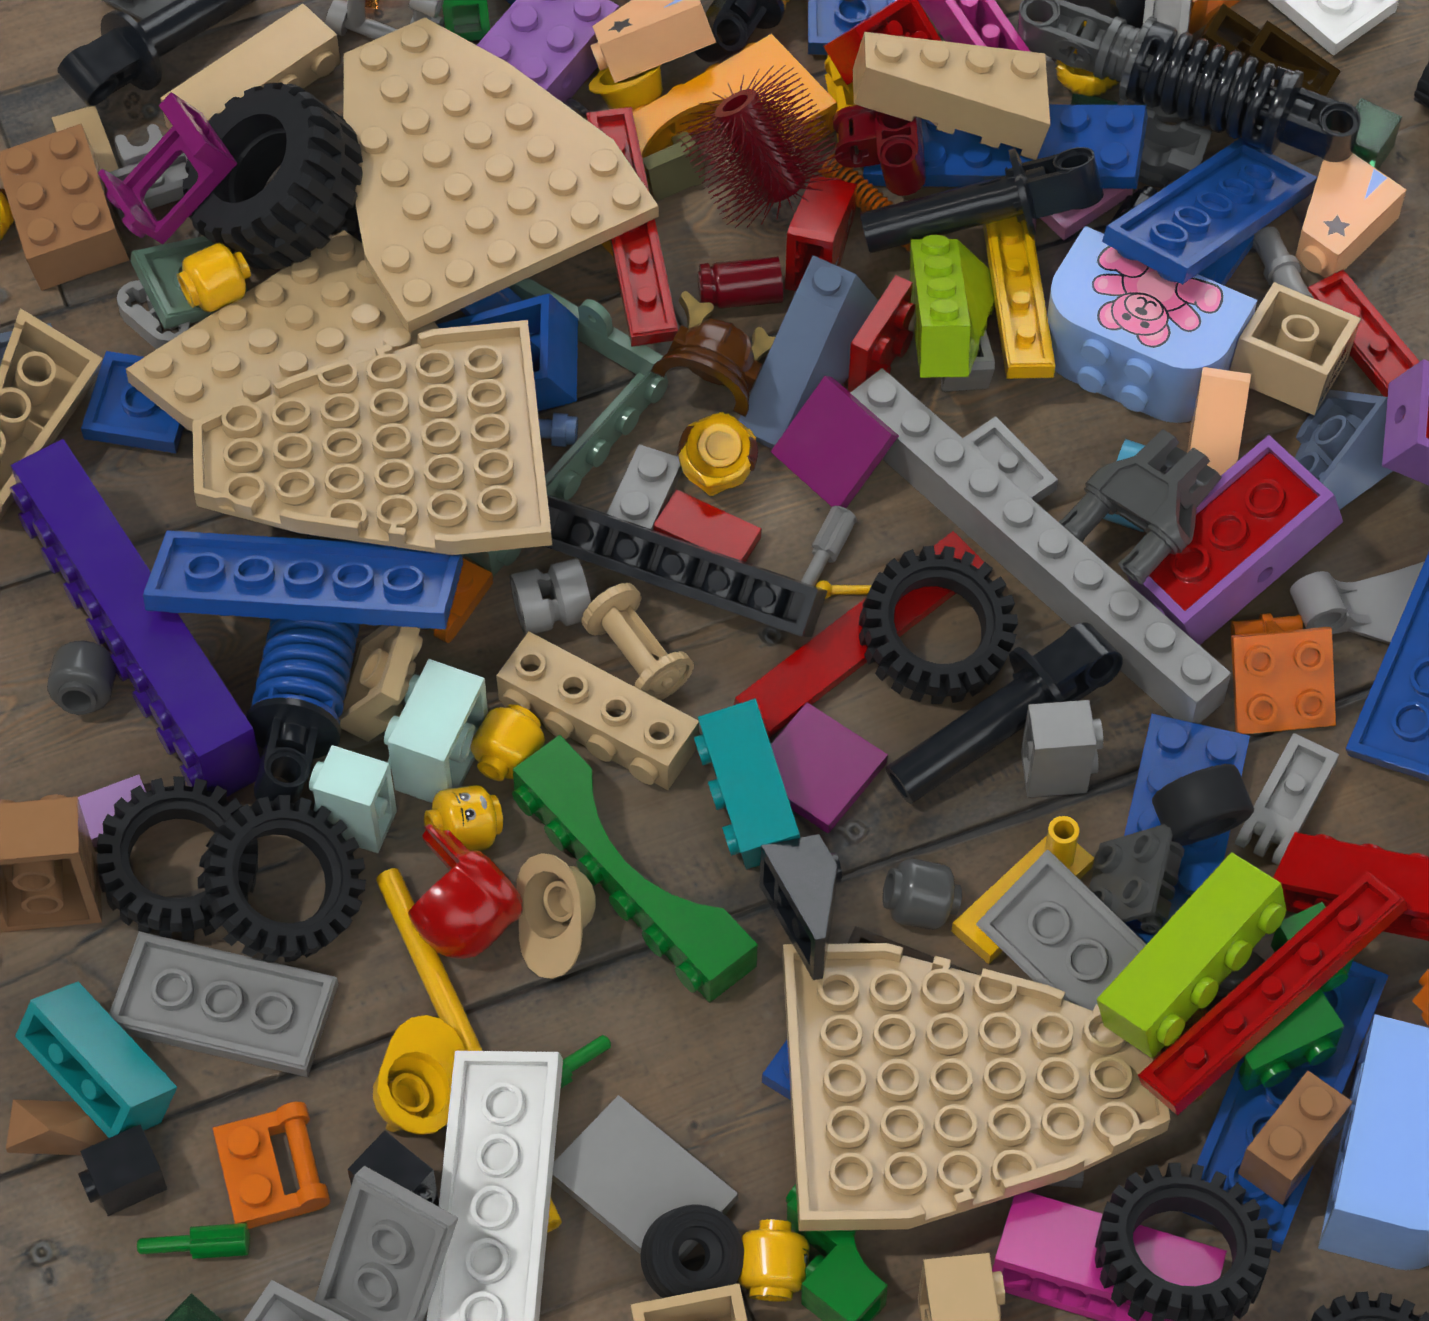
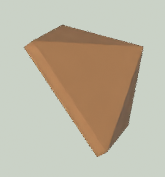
M13 1100L6 1144L7 1153L81 1155V1150L108 1139L106 1134L76 1102Z

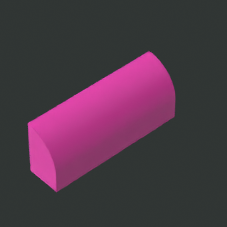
M1031 1192L1015 1195L992 1272H1002L1005 1293L1098 1321H1136L1128 1315L1131 1301L1127 1300L1118 1307L1111 1299L1114 1285L1104 1289L1099 1279L1102 1268H1096L1095 1254L1097 1248L1095 1243L1103 1214ZM1139 1225L1133 1233V1241L1138 1256L1143 1264L1160 1278L1181 1286L1209 1284L1220 1278L1227 1253L1226 1250ZM1145 1311L1139 1321H1151L1153 1314Z

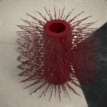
M783 73L764 87L773 77L770 75L766 82L756 90L754 89L762 79L755 86L753 85L752 89H749L756 77L755 75L748 88L742 90L743 75L739 92L733 94L730 88L732 95L724 99L717 95L724 100L720 104L699 103L710 105L716 109L689 113L696 114L715 111L713 114L697 116L701 118L685 122L689 123L711 117L685 129L688 130L692 127L703 125L688 134L700 132L686 143L700 137L702 138L691 147L685 149V151L706 142L688 155L690 157L695 152L707 148L698 157L690 160V163L708 153L711 154L703 161L695 164V166L716 157L706 166L696 171L700 172L705 167L717 163L711 170L699 176L701 178L707 173L709 174L711 171L721 168L713 176L705 179L704 182L726 172L705 188H709L717 181L726 179L721 185L709 191L711 193L717 188L719 189L721 186L731 183L723 191L713 195L718 197L722 192L735 187L726 196L716 201L719 203L724 198L733 194L736 195L732 199L725 201V204L728 205L731 201L739 199L733 206L723 210L722 213L728 212L732 207L744 203L736 211L726 216L727 218L750 205L742 214L735 218L737 221L745 212L751 208L753 209L758 204L756 209L746 217L748 218L762 204L767 202L755 216L756 218L765 207L767 210L769 203L772 204L767 214L773 204L779 202L778 219L781 201L788 199L792 208L789 200L790 196L793 195L796 198L794 195L796 194L805 199L797 194V191L800 189L819 190L805 186V183L834 180L805 182L806 179L823 178L816 176L836 171L832 170L818 175L812 174L824 168L833 167L831 165L835 163L823 168L814 169L838 156L835 155L818 162L826 155L831 154L828 152L817 156L820 152L825 151L824 149L834 145L833 143L812 152L822 143L830 141L829 139L832 138L828 137L823 142L813 146L811 145L815 141L823 137L819 135L817 138L809 140L817 132L826 129L828 125L804 136L814 127L821 125L822 122L820 121L813 127L802 129L811 122H814V120L822 117V115L799 125L807 117L817 113L818 110L796 120L804 112L814 107L812 105L808 109L796 114L794 113L802 106H805V104L792 108L800 100L808 97L810 93L799 100L787 104L798 94L785 97L798 87L790 91H783L801 78L783 87L780 86L796 74L774 85L786 74ZM775 86H777V87H776L775 89H773L771 92L766 93L768 90H770V89L774 88ZM793 111V112L790 113L789 115H787V116H785V117H782V116H784L785 114H788L789 112ZM712 128L711 130L701 134L705 130ZM717 144H720L718 147H716V148L710 150L711 148H713V147L716 146Z

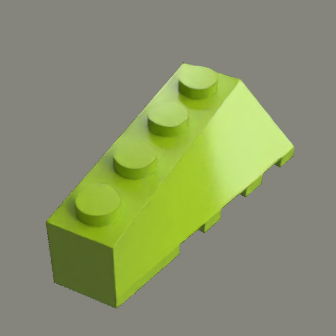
M929 235L923 239H911L909 281L913 282L911 303L915 304L913 325L920 378L969 377L979 350L980 338L984 336L987 329L988 316L992 315L995 308L990 269L958 239H948L942 235Z
M1231 852L1096 999L1104 1026L1152 1059L1164 1046L1172 1045L1183 1032L1185 1023L1198 1008H1205L1212 1002L1218 992L1219 985L1232 971L1240 970L1247 963L1252 949L1265 934H1272L1279 928L1287 911L1281 882Z

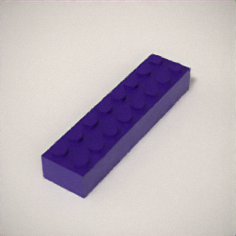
M61 439L11 464L16 484L11 486L10 490L22 511L18 513L22 526L31 539L39 537L44 546L40 548L42 556L53 574L62 573L67 581L63 583L64 590L74 608L77 610L84 607L89 616L86 619L87 626L97 644L107 643L112 652L110 657L113 660L116 674L123 682L130 679L136 689L132 692L133 698L143 716L148 718L153 715L159 725L156 728V733L169 755L177 752L183 763L179 768L182 775L185 776L187 785L194 787L196 778L207 781L208 791L213 793L218 785L225 789L227 796L255 782L260 757L253 727L179 614L145 610L143 593L151 572L65 440Z

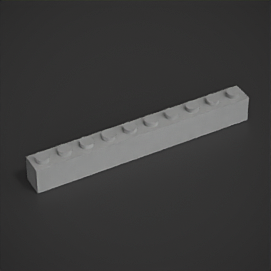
M883 368L850 392L899 435L882 460L1068 625L1073 627L1083 622L1090 623L1122 655L1123 664L1120 671L1174 719L1200 724L1224 703L1231 677L1230 671Z

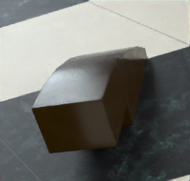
M1224 4L1210 19L1199 38L1207 39L1210 43L1208 55L1216 44L1224 45L1226 48L1224 61H1226L1232 50L1240 51L1243 56L1240 67L1243 66L1247 57H1257L1259 60L1257 69L1259 76L1264 64L1268 62L1273 63L1276 69L1279 66L1292 71L1304 72L1302 88L1323 96L1328 94L1341 72L1267 20L1259 29ZM1273 79L1274 87H1276L1279 81Z

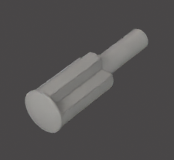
M841 506L831 507L812 544V554L814 557L801 580L802 582L815 586L827 562L833 563L836 561L857 521L856 516L850 510Z

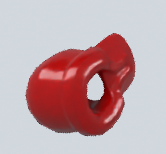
M428 824L424 827L426 831L422 838L450 871L438 880L412 906L408 916L421 938L439 954L455 959L475 957L489 948L510 924L518 920L523 913L522 898L511 881L489 857L480 851L468 850L450 830L442 831L433 824Z

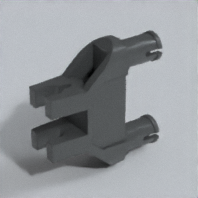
M1164 429L1135 456L1107 464L1097 470L1085 483V496L1059 521L1062 526L1082 543L1107 514L1120 515L1145 531L1147 534L1118 563L1120 568L1140 585H1143L1146 581L1145 579L1169 553L1173 555L1181 553L1191 543L1195 530L1196 508L1222 478L1216 470L1207 466L1210 460L1205 454L1195 448H1192L1188 453L1176 447L1179 444L1177 438Z

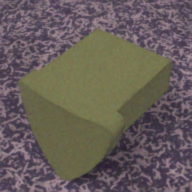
M686 131L671 137L672 146L642 158L649 193L656 202L689 187H696L705 180L706 175L699 178V176L705 174V168L700 172H696L705 166L704 162L695 166V164L703 161V156L690 163V160L702 154L701 150L695 152L690 157L688 156L699 148L698 145L685 151V149L696 143L694 140L686 143L692 139Z

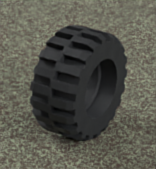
M270 83L264 84V88L261 86L252 87L244 91L243 97H233L225 103L226 108L220 114L215 113L208 121L237 162V165L194 210L189 218L192 220L194 228L201 235L214 244H224L230 249L232 254L240 251L247 264L251 267L262 270L279 269L291 266L292 260L297 263L311 257L312 250L315 248L322 249L330 241V234L335 229H341L347 220L344 217L349 207H354L358 197L355 189L356 185H361L363 175L362 167L358 164L362 163L363 160L361 147L358 144L357 135L353 128L346 123L345 119L300 86ZM187 159L185 166L188 178L183 179L184 195L198 179V173L189 159ZM280 166L272 181L265 187L270 176Z

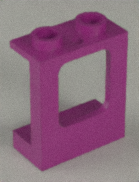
M172 92L159 105L172 124V127L131 173L122 181L103 168L98 172V175L108 188L105 196L115 207L123 211L125 215L122 218L124 225L136 236L144 238L147 234L162 245L237 165V162L203 113ZM185 153L197 171L198 179L162 220L158 221L145 202V194L181 154Z

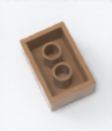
M82 123L0 151L1 179L26 260L41 291L129 261L111 202L105 196L107 192L106 186L98 175L100 169L95 153Z
M54 794L44 796L40 800L24 802L1 799L0 933L102 923L101 886L97 856L78 796L66 797Z

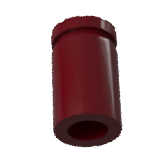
M779 257L716 262L712 266L709 263L699 264L697 277L700 303L709 302L719 309L783 303V282Z

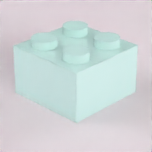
M428 659L421 675L414 674L410 679L409 688L405 695L406 705L400 717L394 715L389 721L384 735V744L388 745V763L390 764V769H392L395 790L432 803L433 798L439 791L462 786L475 759L471 752V742L488 713L485 678Z

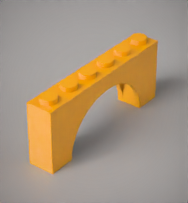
M770 34L758 42L749 43L739 53L725 61L709 66L704 73L685 84L674 86L667 94L652 103L639 106L633 111L641 155L644 158L672 146L671 137L677 135L676 133L711 118L706 117L685 123L701 118L697 116H707L715 113V111L689 114L716 109L710 105L699 103L720 104L724 100L717 95L726 99V97L728 98L732 95L730 88L733 94L739 92L743 75L742 90L748 88L755 75L756 77L749 89H752L754 83L756 85L762 79L754 89L756 90L766 82L770 75L773 77L764 87L783 73L786 74L774 85L793 74L796 75L788 79L780 87L801 78L783 91H790L798 87L785 97L798 94L787 104L799 100L810 93L808 97L800 100L792 108L805 104V106H802L794 113L796 114L808 109L812 105L814 107L804 112L796 120L818 110L817 113L810 115L799 125L822 115V117L814 120V122H811L802 129L813 127L820 121L822 122L821 125L814 127L804 136L828 125L826 129L817 132L809 140H813L819 135L822 136L830 130V133L822 136L824 138L835 131L833 129V116L837 111V102L793 55ZM775 86L774 88L768 90L766 93L771 92V91H772L773 89H775L777 86ZM793 111L789 112L788 114H785V115L782 116V117H785V116L789 115V114L792 113ZM698 125L685 131L691 133L703 125ZM610 240L602 243L605 249L613 256Z

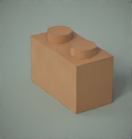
M1307 1071L1246 1148L1238 1174L1283 1205L1343 1128L1353 1101L1310 1071Z

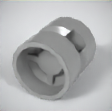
M577 558L551 564L548 573L545 574L535 568L510 575L513 600L525 636L528 631L533 634L550 631L553 629L556 621H561L565 626L582 623L583 613L591 603L582 566ZM546 595H551L552 600H543L542 598H544Z

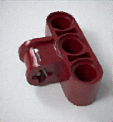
M859 105L848 106L835 113L833 116V129L838 134V143L835 146L838 149L834 153L837 155L842 152L838 157H835L836 161L842 160L838 162L839 164L849 168L880 164L887 189L898 196H908L922 188L926 179L922 118L915 117L911 122ZM851 119L853 120V128H850L849 120ZM854 146H858V149H859V153H858V154H855V147H854Z

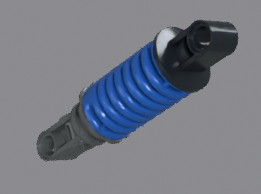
M307 534L306 538L317 540L350 541ZM270 619L252 705L246 714L247 720L253 727L256 744L263 748L254 786L256 800L268 796L271 802L279 795H290V803H296L308 779L312 759L328 755L332 745H339L341 737L339 717L343 713V701L347 694V684L350 679V669L353 664V654L356 650V639L359 635L360 624ZM275 777L283 778L289 783L281 782Z

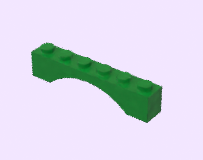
M558 735L513 768L514 791L512 795L519 808L526 815L531 816L535 814L545 825V833L552 844L560 851L567 849L577 859L576 865L580 872L586 875L593 886L599 883L610 895L609 901L616 913L625 921L632 919L640 927L642 937L650 950L659 957L665 954L676 966L675 972L677 977L690 992L695 993L698 990L710 1003L757 967L758 944L724 908L697 904L672 895L646 880L623 859L608 839L598 817L593 796L592 768L561 735Z

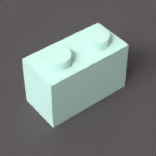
M332 745L325 761H318L311 773L309 790L313 791L314 811L316 812L321 806L332 811L327 820L333 825L340 819L348 827L341 833L346 841L355 837L359 848L379 853L397 812L390 764Z

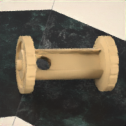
M621 583L598 595L588 605L581 619L582 625L592 635L608 633L640 675L634 687L659 700H663L676 692L691 676L694 669L693 661L682 651L667 654L635 612L640 605L642 596L631 583Z

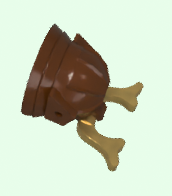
M682 292L679 303L686 313L687 327L680 326L668 353L653 365L651 372L664 378L666 372L673 367H688L694 374L706 381L727 386L735 398L733 412L746 417L749 410V392L763 365L758 361L768 355L776 337L768 336L762 327H757L752 335L751 348L749 336L741 329L736 328L732 323L712 318L703 322L712 314L714 309L712 303H699L689 292Z

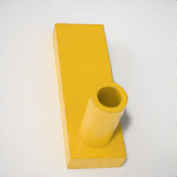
M1068 816L1054 818L1049 824L1047 836L952 923L951 932L987 964H990L1003 950L976 923L1047 849L1079 879L1093 868L1095 858L1077 843L1079 837V825Z

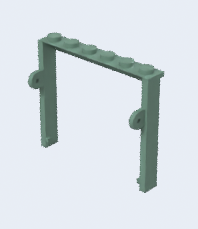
M526 278L509 286L522 301L550 293L578 318V341L637 374L545 475L547 495L569 500L577 492L582 478L593 466L599 467L606 460L611 446L622 434L628 435L634 429L640 414L650 403H657L663 397L668 386L667 373L663 378L651 372L653 365L661 360L663 355L646 345L631 347L630 337L613 327L610 314L600 303L592 299H586L578 307L532 279ZM522 548L463 555L492 572L494 577L504 565L509 566L517 559Z

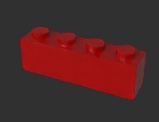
M1294 832L1273 876L1274 879L1282 884L1287 911L1299 913L1321 902L1327 907L1362 874L1368 871L1404 898L1407 910L1383 932L1429 941L1428 856L1421 853H1411L1408 855L1388 851L1370 843L1358 845L1338 841L1325 834L1313 836Z

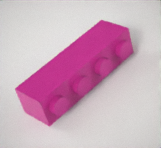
M918 0L946 42L1031 52L995 0Z

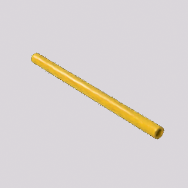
M391 868L383 871L377 876L376 882L438 1017L455 1029L463 1042L465 1051H483L438 952L421 938L410 921L408 912L415 903L400 870ZM551 1197L547 1233L553 1231L562 1223Z

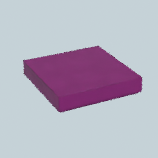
M824 376L770 452L831 507L841 506L847 508L899 435L833 377Z
M808 702L771 744L791 809L828 834L884 768L888 760V754Z

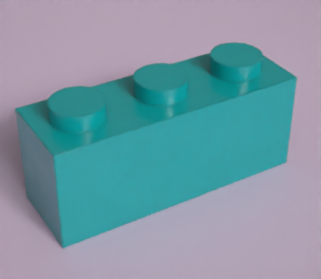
M755 698L699 716L698 719L703 734L694 737L702 765L712 763L717 779L708 781L716 810L727 808L731 824L722 827L730 854L733 856L741 853L746 870L760 865L761 845L801 838Z
M78 981L30 1000L15 1037L108 1138L141 1124L144 1131L162 1122L177 1090V1086Z

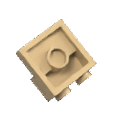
M382 625L360 641L350 673L349 683L347 684V694L343 701V713L339 717L341 729L369 742L386 730L389 721L394 715L400 717L403 711L401 701L408 691L409 681L416 668V663L413 660L419 653L423 638L419 636L421 628Z

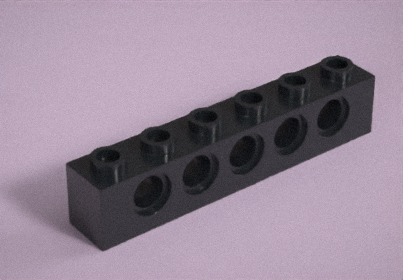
M547 495L552 545L545 547L801 637H812L828 592L827 590L566 499Z

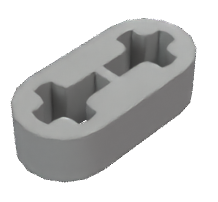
M140 280L130 281L118 291L117 303L121 318L155 349H158L191 328L189 321L178 325L179 331L175 334L171 331L162 333L161 321ZM136 300L139 303H144L147 301L149 311L139 304L131 306V302Z

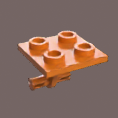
M1271 613L1260 614L1259 619L1231 621L1236 732L1254 734L1336 726L1332 628L1303 629L1300 614L1273 618Z

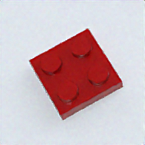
M895 275L852 340L848 380L849 392H852L881 368L890 374V365L896 356L902 358L907 352L913 338V332L909 330V323L915 311V304L911 303L913 282Z

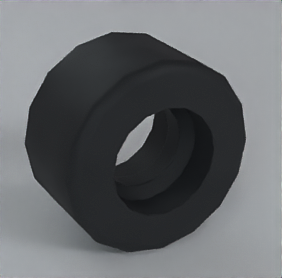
M1232 764L1211 766L1180 777L1165 785L1152 798V804L1161 825L1165 824L1171 828L1172 842L1181 843V846L1194 844L1223 834L1248 820L1254 813L1253 804L1239 770Z

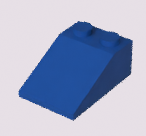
M550 293L437 324L438 328L528 320L538 411L577 401L578 318Z

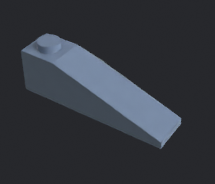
M814 255L812 256L751 391L748 401V413L746 417L741 415L738 420L753 432L756 442L773 449L824 376L833 377L842 386L849 378L851 342L878 302L857 274Z
M1329 390L1316 414H1310L1296 436L1301 445L1295 459L1335 495L1339 510L1393 472L1382 466L1388 397Z

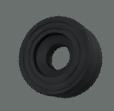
M699 1204L685 1205L658 1217L647 1230L640 1253L641 1267L646 1281L662 1298L733 1285L741 1274L744 1259L742 1238L733 1222L717 1209ZM686 1240L697 1241L704 1248L705 1262L698 1271H690L680 1262L679 1249Z

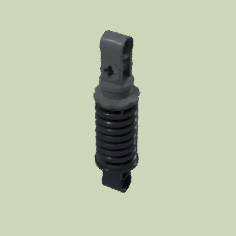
M1022 0L1020 3L1017 33L1030 51L1045 53L1046 56L1060 60L1070 67L1092 72L1094 77L1104 80L1109 77L1111 80H1116L1120 83V99L1124 101H1136L1150 108L1161 105V109L1166 114L1171 115L1177 112V115L1182 120L1188 121L1193 118L1194 122L1201 127L1210 124L1214 132L1221 133L1226 130L1229 137L1233 139L1242 136L1245 143L1263 149L1264 153L1270 155L1275 152L1280 142L1319 156L1329 162L1344 161L1354 151L1361 125L1360 113L1351 104L1339 102L1302 88L1304 72L1292 71L1279 66L1276 69L1273 63L1268 62L1264 64L1259 76V73H1257L1259 66L1257 57H1247L1243 66L1240 67L1243 58L1240 51L1232 50L1226 61H1224L1226 55L1225 46L1216 44L1208 55L1210 43L1205 38H1199L1193 49H1191L1194 39L1193 35L1188 32H1183L1179 36L1177 43H1175L1176 28L1158 22L1157 18L1149 17L1140 29L1127 25L1126 19L1118 16L1113 19L1100 14L1094 9L1078 6L1064 0ZM1273 79L1279 81L1276 87L1271 85Z

